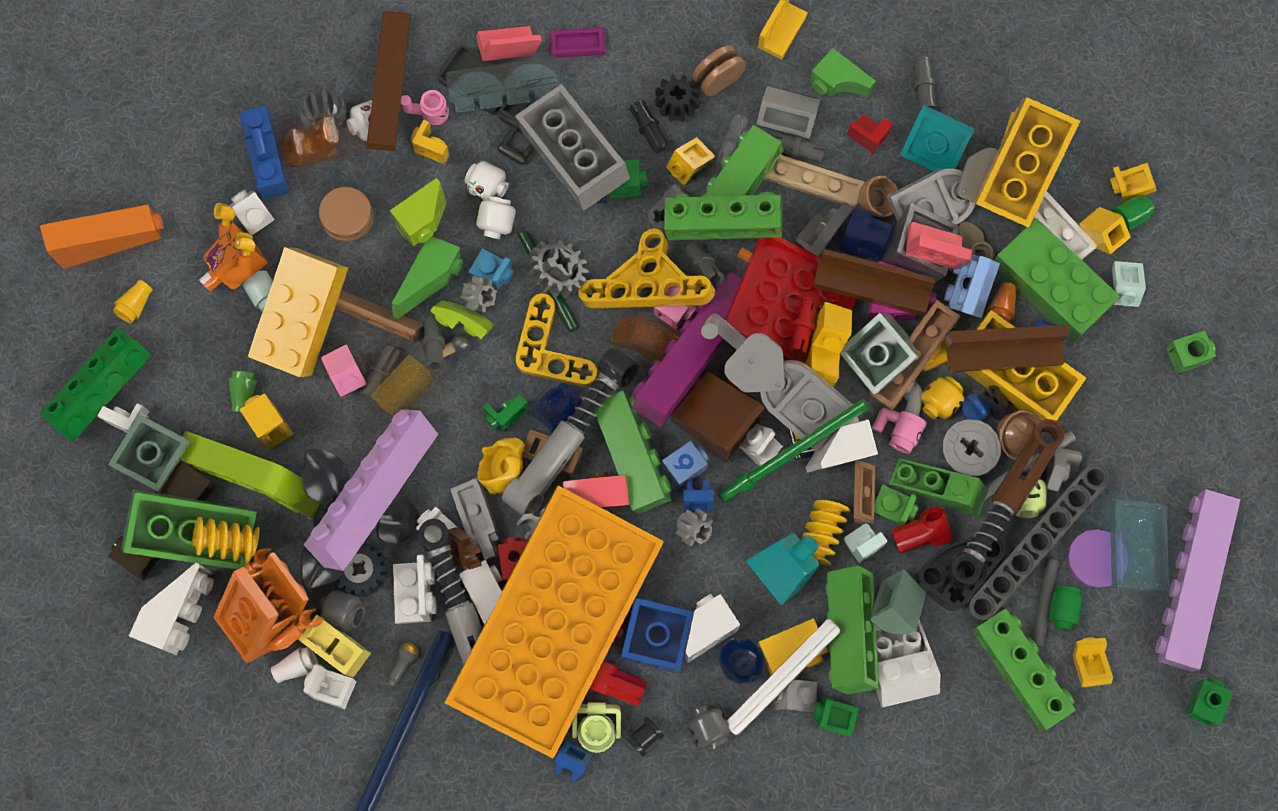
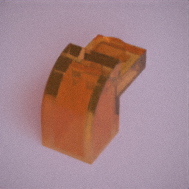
M323 116L313 129H291L281 140V146L286 167H303L332 160L338 155L336 145L339 143L340 135L339 130L335 126L334 117Z
M634 315L633 318H620L609 342L620 348L636 350L652 362L657 360L662 362L666 356L664 352L673 339L678 341L679 337L653 320Z

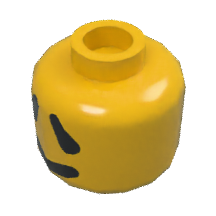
M948 376L945 378H935L921 394L924 405L923 411L932 419H937V417L942 419L951 418L964 402L962 386Z

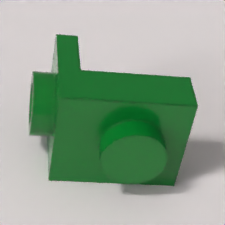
M828 697L822 698L821 703L817 702L813 713V720H816L815 728L852 737L859 708L834 701Z

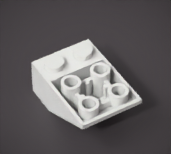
M198 563L192 565L141 608L129 637L177 655L179 650L183 651L189 641L190 635L187 633L189 627L176 622V619L180 617L193 623L198 620L202 606L197 605L201 593L205 595L210 593L214 579L208 576H212L213 572Z
M920 619L916 632L910 634H893L876 626L879 689H876V693L881 707L940 694V672Z

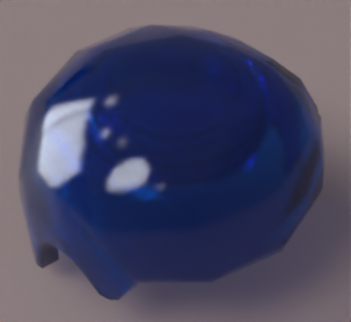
M732 638L721 647L719 663L722 673L728 680L737 684H749L755 682L763 674L765 657L761 648L750 639L736 640ZM740 658H749L736 669V663Z

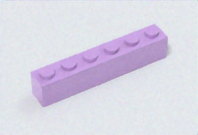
M400 409L393 416L392 422L384 433L379 436L369 454L361 461L360 467L352 478L346 482L344 489L335 502L329 506L327 513L320 523L312 530L304 546L324 568L342 571L346 569L438 436V433L421 411Z
M1207 489L1192 498L1189 506V512L1193 513L1191 524H1186L1182 539L1186 541L1184 552L1180 551L1176 560V568L1180 569L1178 578L1172 581L1169 589V596L1173 597L1171 607L1165 609L1162 618V624L1166 625L1164 636H1159L1155 647V652L1159 654L1158 662L1190 672L1201 669L1240 499Z

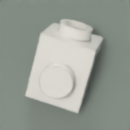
M242 190L231 198L233 203L229 207L234 209L235 215L249 234H255L274 221V218L254 191L251 190L247 193L246 190Z
M314 664L312 671L305 678L303 691L315 700L345 709L357 681L326 670L321 665Z

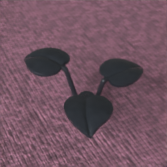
M308 449L305 450L302 470L303 489L307 496L315 501L323 502L329 500L327 504L322 505V509L318 510L313 517V525L316 527L327 513L329 506L337 499L338 495L336 492H341L344 489L346 482L349 480V471L345 463L336 455L324 450ZM399 494L395 496L377 522L376 533L380 540L396 544L406 541L417 531L416 527L419 525L417 520L420 515L410 500ZM305 546L303 547L301 576L305 588L328 584L342 576L344 571L324 568Z

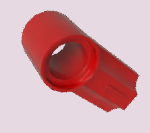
M943 507L928 508L921 513L919 519L890 529L900 554L926 544L933 546L944 545L950 542L954 536Z
M603 661L589 690L592 689L601 693L602 696H612L638 707L648 682L619 671V668Z

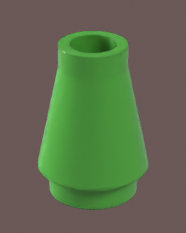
M232 371V377L228 378L232 402L231 412H241L240 409L245 406L244 403L253 397L258 380H255V373Z

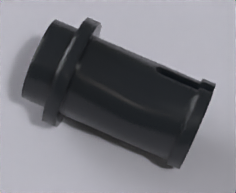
M992 385L988 388L993 393V396L991 397L986 389L982 392L981 396L991 408L993 418L1001 421L1006 415L1014 412V406L1010 401H1006L997 386Z

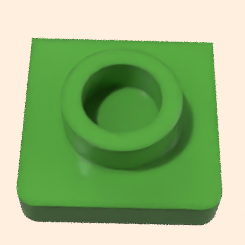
M882 485L875 500L874 514L900 526L905 524L907 520L911 522L919 507L914 504L917 496L911 494L909 497Z

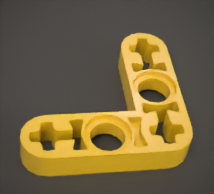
M542 293L535 295L529 303L516 354L518 369L524 374L576 386L587 387L592 385L597 378V368L592 361L545 350L555 314V303L550 295ZM542 301H546L547 307L550 308L549 310H544L542 315V321H547V324L539 320H531V317L538 318V308L535 305H540ZM531 328H541L544 332L542 339L538 341L530 340L527 335ZM524 344L531 347H541L539 351L534 348L533 360L536 363H531L529 367H525L524 361L521 360L522 358H527L529 353V347H524ZM554 360L562 361L565 365L564 371L560 374H553L548 369L549 364ZM569 363H574L573 369L579 371L584 366L588 367L592 376H586L585 380H581L579 373L571 372L572 377H566L569 373Z

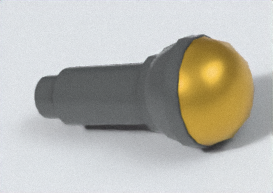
M413 643L401 645L398 652L399 659L389 675L388 684L395 687L401 680L408 665L418 658L419 650Z

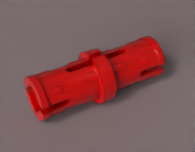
M802 297L797 319L792 324L794 332L788 352L793 354L794 350H796L794 356H806L810 336L815 332L816 325L814 320L820 302L815 299L812 304L813 297Z

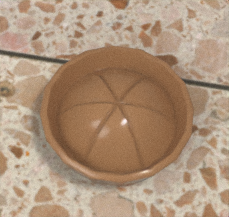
M1019 410L1006 415L999 422L996 433L1001 443V449L1008 457L1016 460L1031 433L1041 422L1036 414L1026 410Z

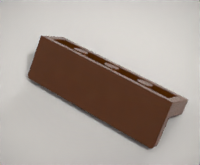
M823 249L813 288L924 317L936 279Z
M1068 325L951 331L945 338L949 372L1062 366L1065 363L1062 341L1069 336Z

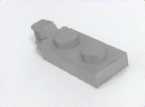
M474 478L451 488V493L466 534L472 538L474 544L480 547L484 560L491 561L498 558L499 552L495 542L500 540L499 531L482 484L477 478Z

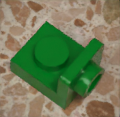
M520 394L514 399L512 397L507 399L500 407L501 412L499 414L488 403L482 406L486 413L483 417L484 420L494 430L500 427L504 432L529 409L527 401Z

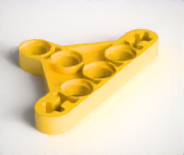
M653 228L642 234L638 252L606 279L587 280L584 285H581L578 295L584 305L592 309L698 306L709 303L714 298L715 289L710 280L705 276H686L667 257L668 241L662 231ZM654 238L661 239L658 246L654 248L647 247L650 240ZM648 263H657L653 271L643 272L644 267ZM673 286L680 287L679 292L675 296H666L669 288ZM646 287L653 288L649 296L639 297L642 289ZM701 287H705V289L701 290L700 294H696V292L700 291ZM618 288L626 289L625 294L622 297H612L613 293Z

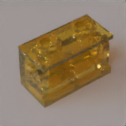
M409 354L370 397L374 400V404L392 419L400 409L408 410L433 383L434 378L427 368Z

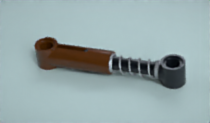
M1045 419L1039 422L993 495L991 499L993 508L991 512L986 513L987 518L985 522L980 523V530L974 533L973 541L968 543V547L963 552H960L950 565L948 579L953 586L959 589H967L972 587L980 577L984 567L985 555L988 551H992L990 548L992 543L998 541L996 537L1000 531H1004L1002 527L1006 521H1010L1008 517L1011 515L1016 516L1064 439V429L1057 421ZM1047 432L1051 434L1054 442H1045L1041 438L1040 433ZM1034 452L1040 454L1028 473L1023 471ZM960 565L968 566L972 576L970 578L961 577L957 567Z

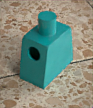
M791 533L752 556L746 562L782 606L801 591L819 567L818 561L812 555L818 549V544L809 535L800 540L796 534Z

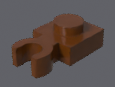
M458 527L448 529L450 541L449 555H453L451 559L462 567L466 566L468 569L481 567L482 563L476 557V553L481 552L480 547L474 544L472 538Z

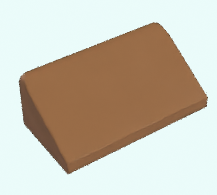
M855 460L854 522L855 524L874 523L875 465Z

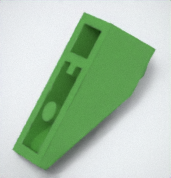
M433 236L424 243L392 302L393 317L399 319L448 285L453 275L457 276L463 264V260L460 259V247Z

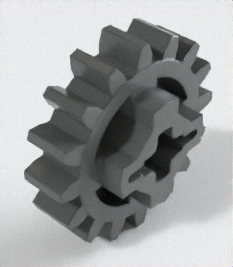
M548 238L545 243L540 241L529 254L530 259L527 262V266L532 268L528 275L537 278L534 282L535 286L540 284L544 286L543 293L551 290L553 297L556 298L561 292L562 296L567 298L570 293L575 295L581 288V285L585 284L587 281L585 276L589 270L583 268L587 261L578 257L581 251L574 252L571 250L573 245L571 243L564 246L560 238L556 243H554L552 238Z

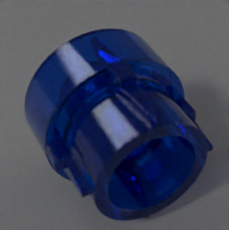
M856 205L839 251L855 257L859 254L880 260L893 225L879 220V217L872 216L873 211Z

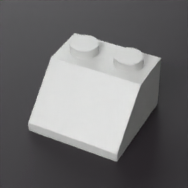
M858 417L834 431L814 452L806 466L807 473L877 455L878 452L869 420L859 422Z
M710 594L696 603L697 606L695 607L696 610L684 656L687 663L736 633L740 627L738 620L721 594L715 598Z

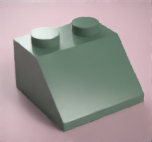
M879 313L853 336L840 352V355L874 395L880 392L919 357L908 334L890 313Z
M138 414L108 465L128 478L160 493L190 441Z

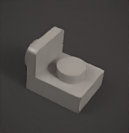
M1058 447L1046 468L1047 489L1059 491L1062 481H1067L1068 478H1075L1082 460L1081 452Z

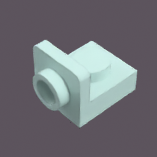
M1114 261L1112 267L1114 291L1121 297L1113 305L1139 307L1146 289L1143 263Z
M867 523L843 539L858 563L876 553L888 542L881 532L875 535Z

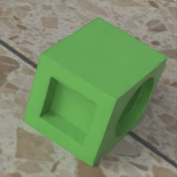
M1205 330L1174 340L1166 347L1176 374L1208 364L1216 357L1215 344L1211 338H1208ZM1188 347L1196 349L1198 357L1192 356L1188 352Z

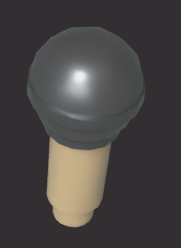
M464 333L456 334L451 342L445 344L443 358L455 352H467L471 347V339Z

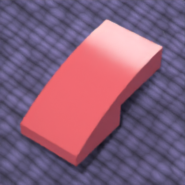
M627 475L563 482L564 489L600 508L630 505Z

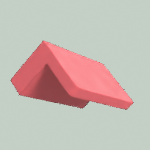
M530 26L478 31L476 35L482 61L534 55L542 41L540 35H532Z
M916 222L909 224L906 255L953 269H958L971 261L972 250L962 247V236Z

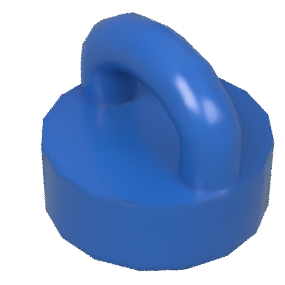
M969 394L964 399L961 405V413L965 419L984 421L988 417L991 408L983 400L982 394Z

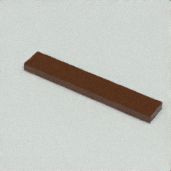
M383 11L367 149L396 151L411 13Z

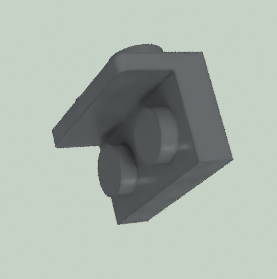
M844 202L838 211L832 208L826 218L816 213L798 235L796 242L801 244L806 251L819 257L854 208Z

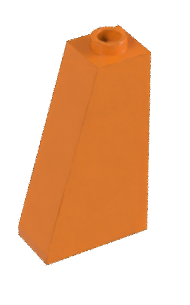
M149 205L40 226L47 253L63 269L161 239L160 229L164 228L159 212L154 213Z

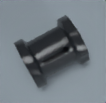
M647 716L643 719L644 723L632 735L628 734L625 736L626 740L642 757L646 755V750L658 738L662 739L665 736Z

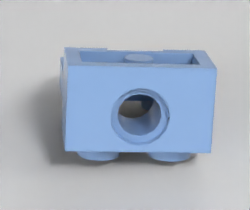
M972 254L971 261L958 269H953V273L957 274L954 285L949 284L944 296V300L948 301L947 307L982 318L1000 263ZM970 277L968 288H963L964 279Z

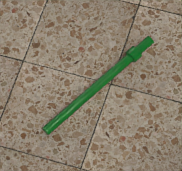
M861 399L750 473L746 471L738 476L735 483L720 492L721 498L727 502L742 491L748 492L756 486V482L868 410V403Z

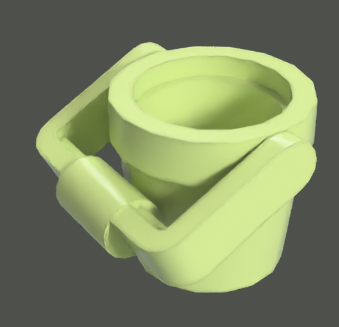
M588 702V704L580 705L572 721V737L577 738L578 736V740L583 748L590 752L600 753L612 746L615 737L616 739H621V708L618 705L606 704V702ZM577 713H588V716L580 722L577 730ZM606 713L616 714V729L612 720L606 716Z

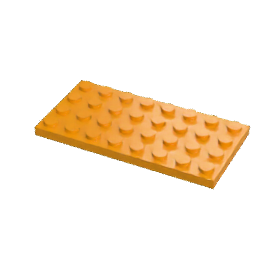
M558 485L444 703L554 758L664 541Z

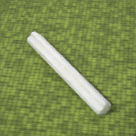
M826 620L727 720L729 730L735 735L740 734L840 633L839 627L832 620Z

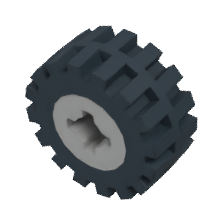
M363 543L342 576L335 581L347 593L359 597H367L370 594H374L380 587L382 588L385 579H387L388 567L385 558L377 548L368 543Z

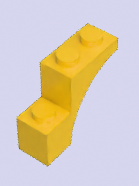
M825 302L814 320L816 328L812 334L805 364L834 387L839 378L840 352L852 332V310Z

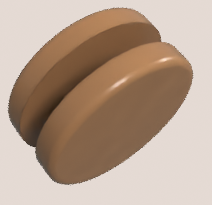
M727 45L715 50L704 58L694 70L693 79L698 85H701V90L705 95L713 96L734 83L745 71L746 62L742 57H737L738 52L733 46Z
M339 187L333 189L325 195L319 207V218L325 231L337 241H357L363 238L373 225L374 214L366 195L356 188Z

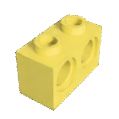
M316 615L313 620L321 618V616ZM324 618L321 625L306 628L304 634L298 639L341 673L350 677L356 675L371 655L370 651L346 633L330 625Z

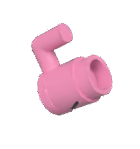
M436 90L426 91L421 97L420 104L412 103L408 95L402 96L401 106L403 111L407 114L422 115L423 119L429 121L431 125L442 124L449 116L446 100Z
M881 408L871 429L882 433L887 421L896 423L891 433L892 438L889 445L902 453L910 454L913 447H916L927 422L909 412L901 411L899 413L889 408Z

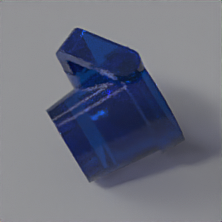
M562 382L556 388H551L539 400L540 403L533 411L534 417L552 434L561 420L565 422L568 421L569 416L572 417L575 413V407H579L583 402L582 397L568 383ZM544 409L547 412L549 422L540 415Z

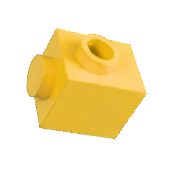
M1102 207L1097 208L1079 223L1082 230L1096 243V249L1108 254H1112L1131 238L1123 216Z

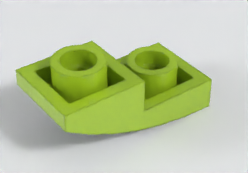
M441 300L430 310L435 314L436 320L443 326H449L453 329L461 322L467 333L480 339L486 336L495 325L478 312L449 301Z

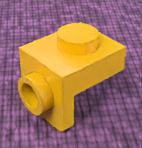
M1148 163L1121 172L1119 166L1113 168L1115 177L1110 178L1114 193H1120L1123 202L1134 196L1147 195L1157 191Z
M1088 637L1076 642L1073 659L1081 687L1112 684L1113 675L1105 654L1107 647L1106 638L1095 639Z

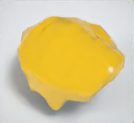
M503 438L493 446L482 448L483 458L479 462L477 480L490 494H503L510 482L520 476L523 470L524 442L518 438Z

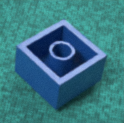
M635 598L621 660L680 674L694 612Z

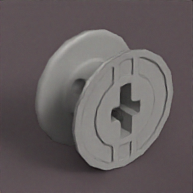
M966 419L957 422L947 431L943 439V453L947 463L955 471L968 476H979L988 473L996 466L1001 455V443L997 433L988 424L979 420ZM969 445L974 448L970 456L965 453Z

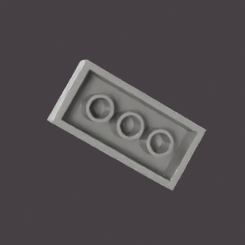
M562 84L515 115L522 133L583 211L630 179L625 162Z

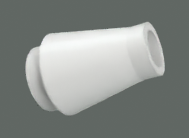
M299 647L278 664L272 666L271 673L275 681L280 683L285 680L306 676L312 671L314 664H318L315 653L309 647Z

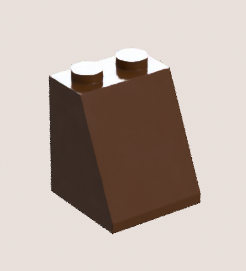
M707 372L703 378L701 376L697 378L689 389L691 393L685 400L682 399L674 409L671 421L726 464L744 441L746 434L755 424L761 421L765 407L717 376Z

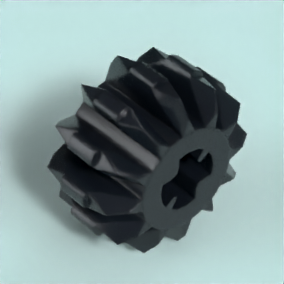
M672 74L670 82L662 79L661 87L655 89V96L657 98L654 100V104L660 108L659 114L661 116L669 113L670 122L674 120L675 115H679V120L683 122L685 121V113L693 117L695 115L694 109L700 108L701 101L698 98L701 97L700 89H695L696 82L694 80L686 82L685 74L680 80H677L676 76ZM674 95H678L681 100H677Z

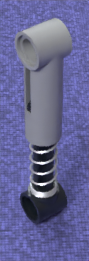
M610 348L606 351L598 364V372L600 374L596 378L597 383L593 388H589V394L586 397H582L583 402L579 407H575V413L572 417L569 416L568 421L565 422L561 420L520 478L514 479L506 487L502 495V500L505 504L522 516L525 514L534 515L539 510L544 499V493L585 439L583 436L584 432L582 431L586 426H590V420L593 416H597L596 412L600 407H604L603 402L607 397H611L610 393L616 390L618 386L626 387L634 380L639 369L637 362L616 348Z
M428 519L419 527L417 537L419 543L423 546L424 552L428 554V558L432 559L434 563L433 570L437 572L439 577L437 581L441 583V593L445 594L447 600L445 604L449 605L448 612L445 615L464 665L472 650L471 648H473L482 631V626L474 604L469 603L465 599L463 594L465 589L461 588L459 582L461 578L457 577L455 571L457 567L453 566L451 560L453 555H449L450 541L448 538V528L441 520ZM431 526L437 527L441 532L440 540L434 543L427 541L424 536L426 528Z

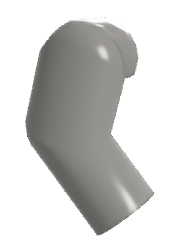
M914 380L903 396L908 402L905 412L919 416L923 403L921 399L923 390L916 380Z

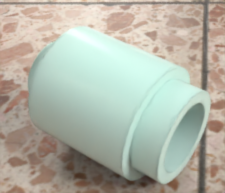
M259 270L250 279L246 280L242 286L256 309H260L263 312L273 280L267 271Z

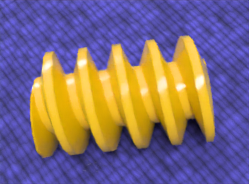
M816 500L813 506L817 511H811L809 515L810 519L814 522L806 523L805 528L809 532L803 533L801 538L806 535L813 537L818 544V549L812 555L819 564L831 566L832 563L825 559V556H834L836 552L830 549L829 545L839 544V541L833 537V533H843V530L837 526V523H846L847 519L840 514L841 512H850L851 510L838 502Z
M198 516L193 531L192 545L196 548L197 556H200L204 548H207L209 558L213 557L216 550H220L221 560L226 558L228 552H232L234 562H237L239 556L244 554L245 563L249 564L256 552L260 527H257L252 534L250 525H245L240 532L238 523H233L228 530L227 522L221 521L216 528L214 519H208L204 526L202 517Z

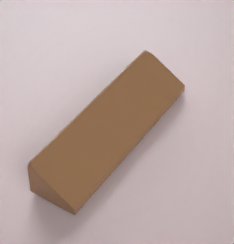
M341 290L335 309L413 342L418 340L424 328L423 323L404 315L397 319L393 317V311Z
M936 300L909 337L919 357L880 392L874 395L870 391L869 396L893 410L958 321L960 315Z

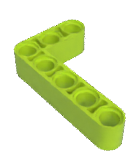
M187 431L184 432L182 437L189 440L190 443L179 462L183 461L194 469L264 494L294 513L299 512L306 515L308 519L313 520L321 502L307 496L302 486L301 477L271 461Z

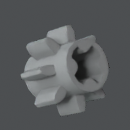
M473 276L472 282L463 284L464 288L461 298L467 302V309L485 313L486 307L495 305L496 293L498 292L491 286L492 280Z
M699 508L694 513L686 510L677 520L678 530L676 534L689 546H692L695 541L701 545L711 536V524L713 521L707 517V513Z

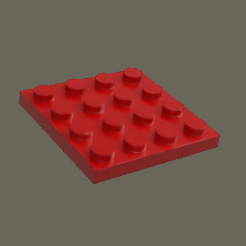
M758 238L725 320L746 339L754 333H763L770 337L782 348L784 361L795 360L805 364L812 334L806 356H794L796 350H794L793 354L788 352L794 332L792 324L797 319L802 297H813L812 304L815 299L820 302L815 319L825 302L853 310L856 299L813 288L820 261L818 256L783 238Z

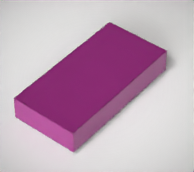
M604 27L549 31L551 59L606 55Z

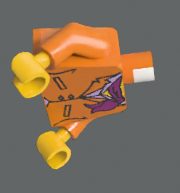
M217 203L214 207V217L222 220V223L219 224V239L205 253L203 259L210 270L199 279L210 292L221 282L231 290H234L268 263L254 243L252 235L244 233L237 225L230 223L235 218L234 209L227 204Z

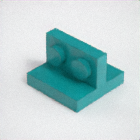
M923 105L900 156L932 171L942 168L955 169L975 129Z

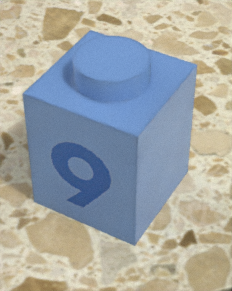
M689 441L663 459L662 467L679 489L687 484L688 480L694 479L707 470L708 464L706 461L709 458L700 445L695 447Z

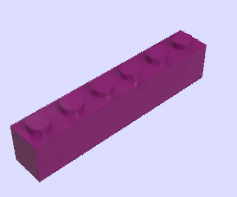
M730 271L723 280V283L718 287H714V298L705 305H698L695 311L698 314L694 320L689 318L680 330L681 337L678 341L673 339L664 352L666 354L662 362L657 360L648 373L650 378L646 383L641 381L633 391L632 396L635 399L632 409L659 427H662L726 341L719 334L713 339L704 338L701 334V328L711 314L716 313L725 319L742 278Z

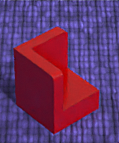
M862 115L856 123H851L847 136L874 154L890 134L893 123L883 118L877 124L866 115Z

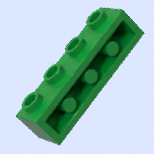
M117 327L40 411L39 415L66 438L74 442L99 414L102 407H105L150 358L151 354L131 336Z

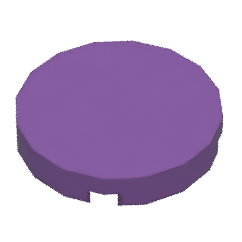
M1099 529L1085 531L1077 536L1068 548L1067 563L1069 570L1074 578L1084 586L1091 588L1109 587L1120 580L1126 571L1128 559L1125 547L1110 532Z

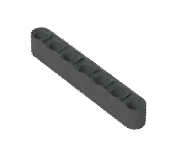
M1091 464L1076 476L965 605V613L969 620L975 623H982L999 610L1107 485L1109 473L1104 466ZM1087 473L1097 477V486L1088 482ZM1069 494L1078 497L1080 501L1079 507H1074L1069 503ZM1051 515L1057 516L1061 520V528H1055L1050 524L1049 519ZM1031 537H1038L1042 541V550L1033 548ZM1013 558L1022 560L1024 563L1023 572L1016 571L1013 568ZM994 580H1000L1005 584V593L1001 594L994 590ZM975 601L985 604L987 608L986 615L982 616L974 611Z

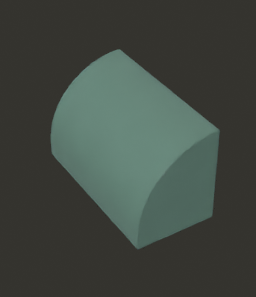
M902 569L881 581L870 620L877 627L889 633L903 635L916 632L927 592Z

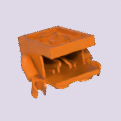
M271 548L257 550L253 563L249 562V564L233 572L213 617L247 664L270 651H278L289 647L304 634L303 630L305 628L316 627L323 622L322 617L311 621V613L316 608L303 611L309 598L303 586L298 584L289 573L286 563L281 561L274 552L269 554L266 560V554Z

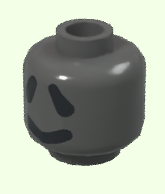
M706 704L691 712L694 718L687 723V728L698 748H706L709 752L729 742L728 736L731 734V731L728 728L729 724L721 708L709 709Z

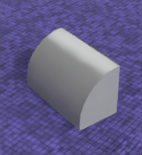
M767 86L756 125L810 139L820 100Z

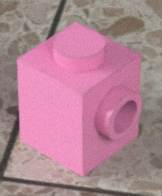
M673 286L669 288L666 296H675L679 292L680 287ZM654 307L653 314L677 330L684 320L687 321L689 318H693L697 307Z
M347 344L321 357L340 397L367 384Z

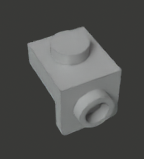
M793 679L770 703V710L814 713L817 704V682Z

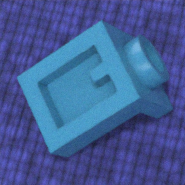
M482 249L468 273L471 276L492 280L491 286L499 290L502 283L508 284L514 270L511 269L512 263L508 257H505L503 260Z

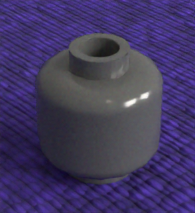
M338 589L324 596L318 607L320 616L341 632H349L359 627L365 616V607L362 604V600L357 595Z

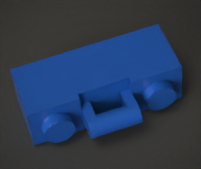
M266 105L241 111L239 115L257 190L262 199L290 193L273 120Z

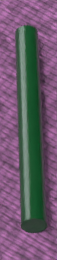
M525 231L518 237L529 256L536 245L529 232ZM548 290L547 292L553 298L555 307L568 332L571 333L579 329L561 292L555 298L552 291Z

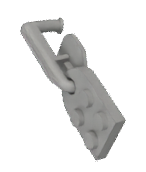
M985 148L967 159L963 171L952 168L938 169L888 195L887 199L897 222L910 203L954 224L965 220L975 206L973 202L998 150L995 148Z
M716 313L711 314L702 326L701 334L704 338L713 339L719 334L736 349L725 364L727 378L743 392H760L762 402L767 410L800 439L853 405L808 365L795 360L784 361L782 348L767 335L754 333L746 339ZM830 435L811 446V448L816 451Z

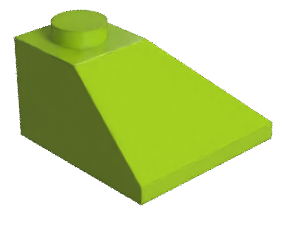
M437 178L390 210L398 231L413 246L419 242L424 243L428 241L439 226L446 207V199L440 181Z

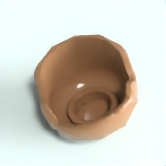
M875 176L868 179L859 190L858 202L862 211L870 217L879 219L893 215L894 213L887 196L898 191V188L886 176ZM884 199L883 204L880 207H876Z

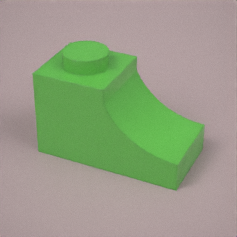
M832 48L812 70L809 82L812 83V88L818 94H826L830 98L840 92H852L867 98L872 93L876 80Z

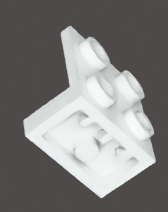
M417 555V563L393 564L395 623L432 622L431 614H437L436 596H433V593L430 591V585L436 583L435 570H433L431 562H428L424 555Z

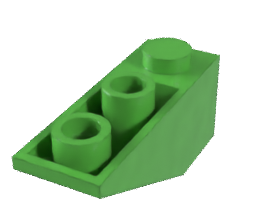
M902 458L898 459L889 485L955 511L979 517L988 493V489L979 478Z

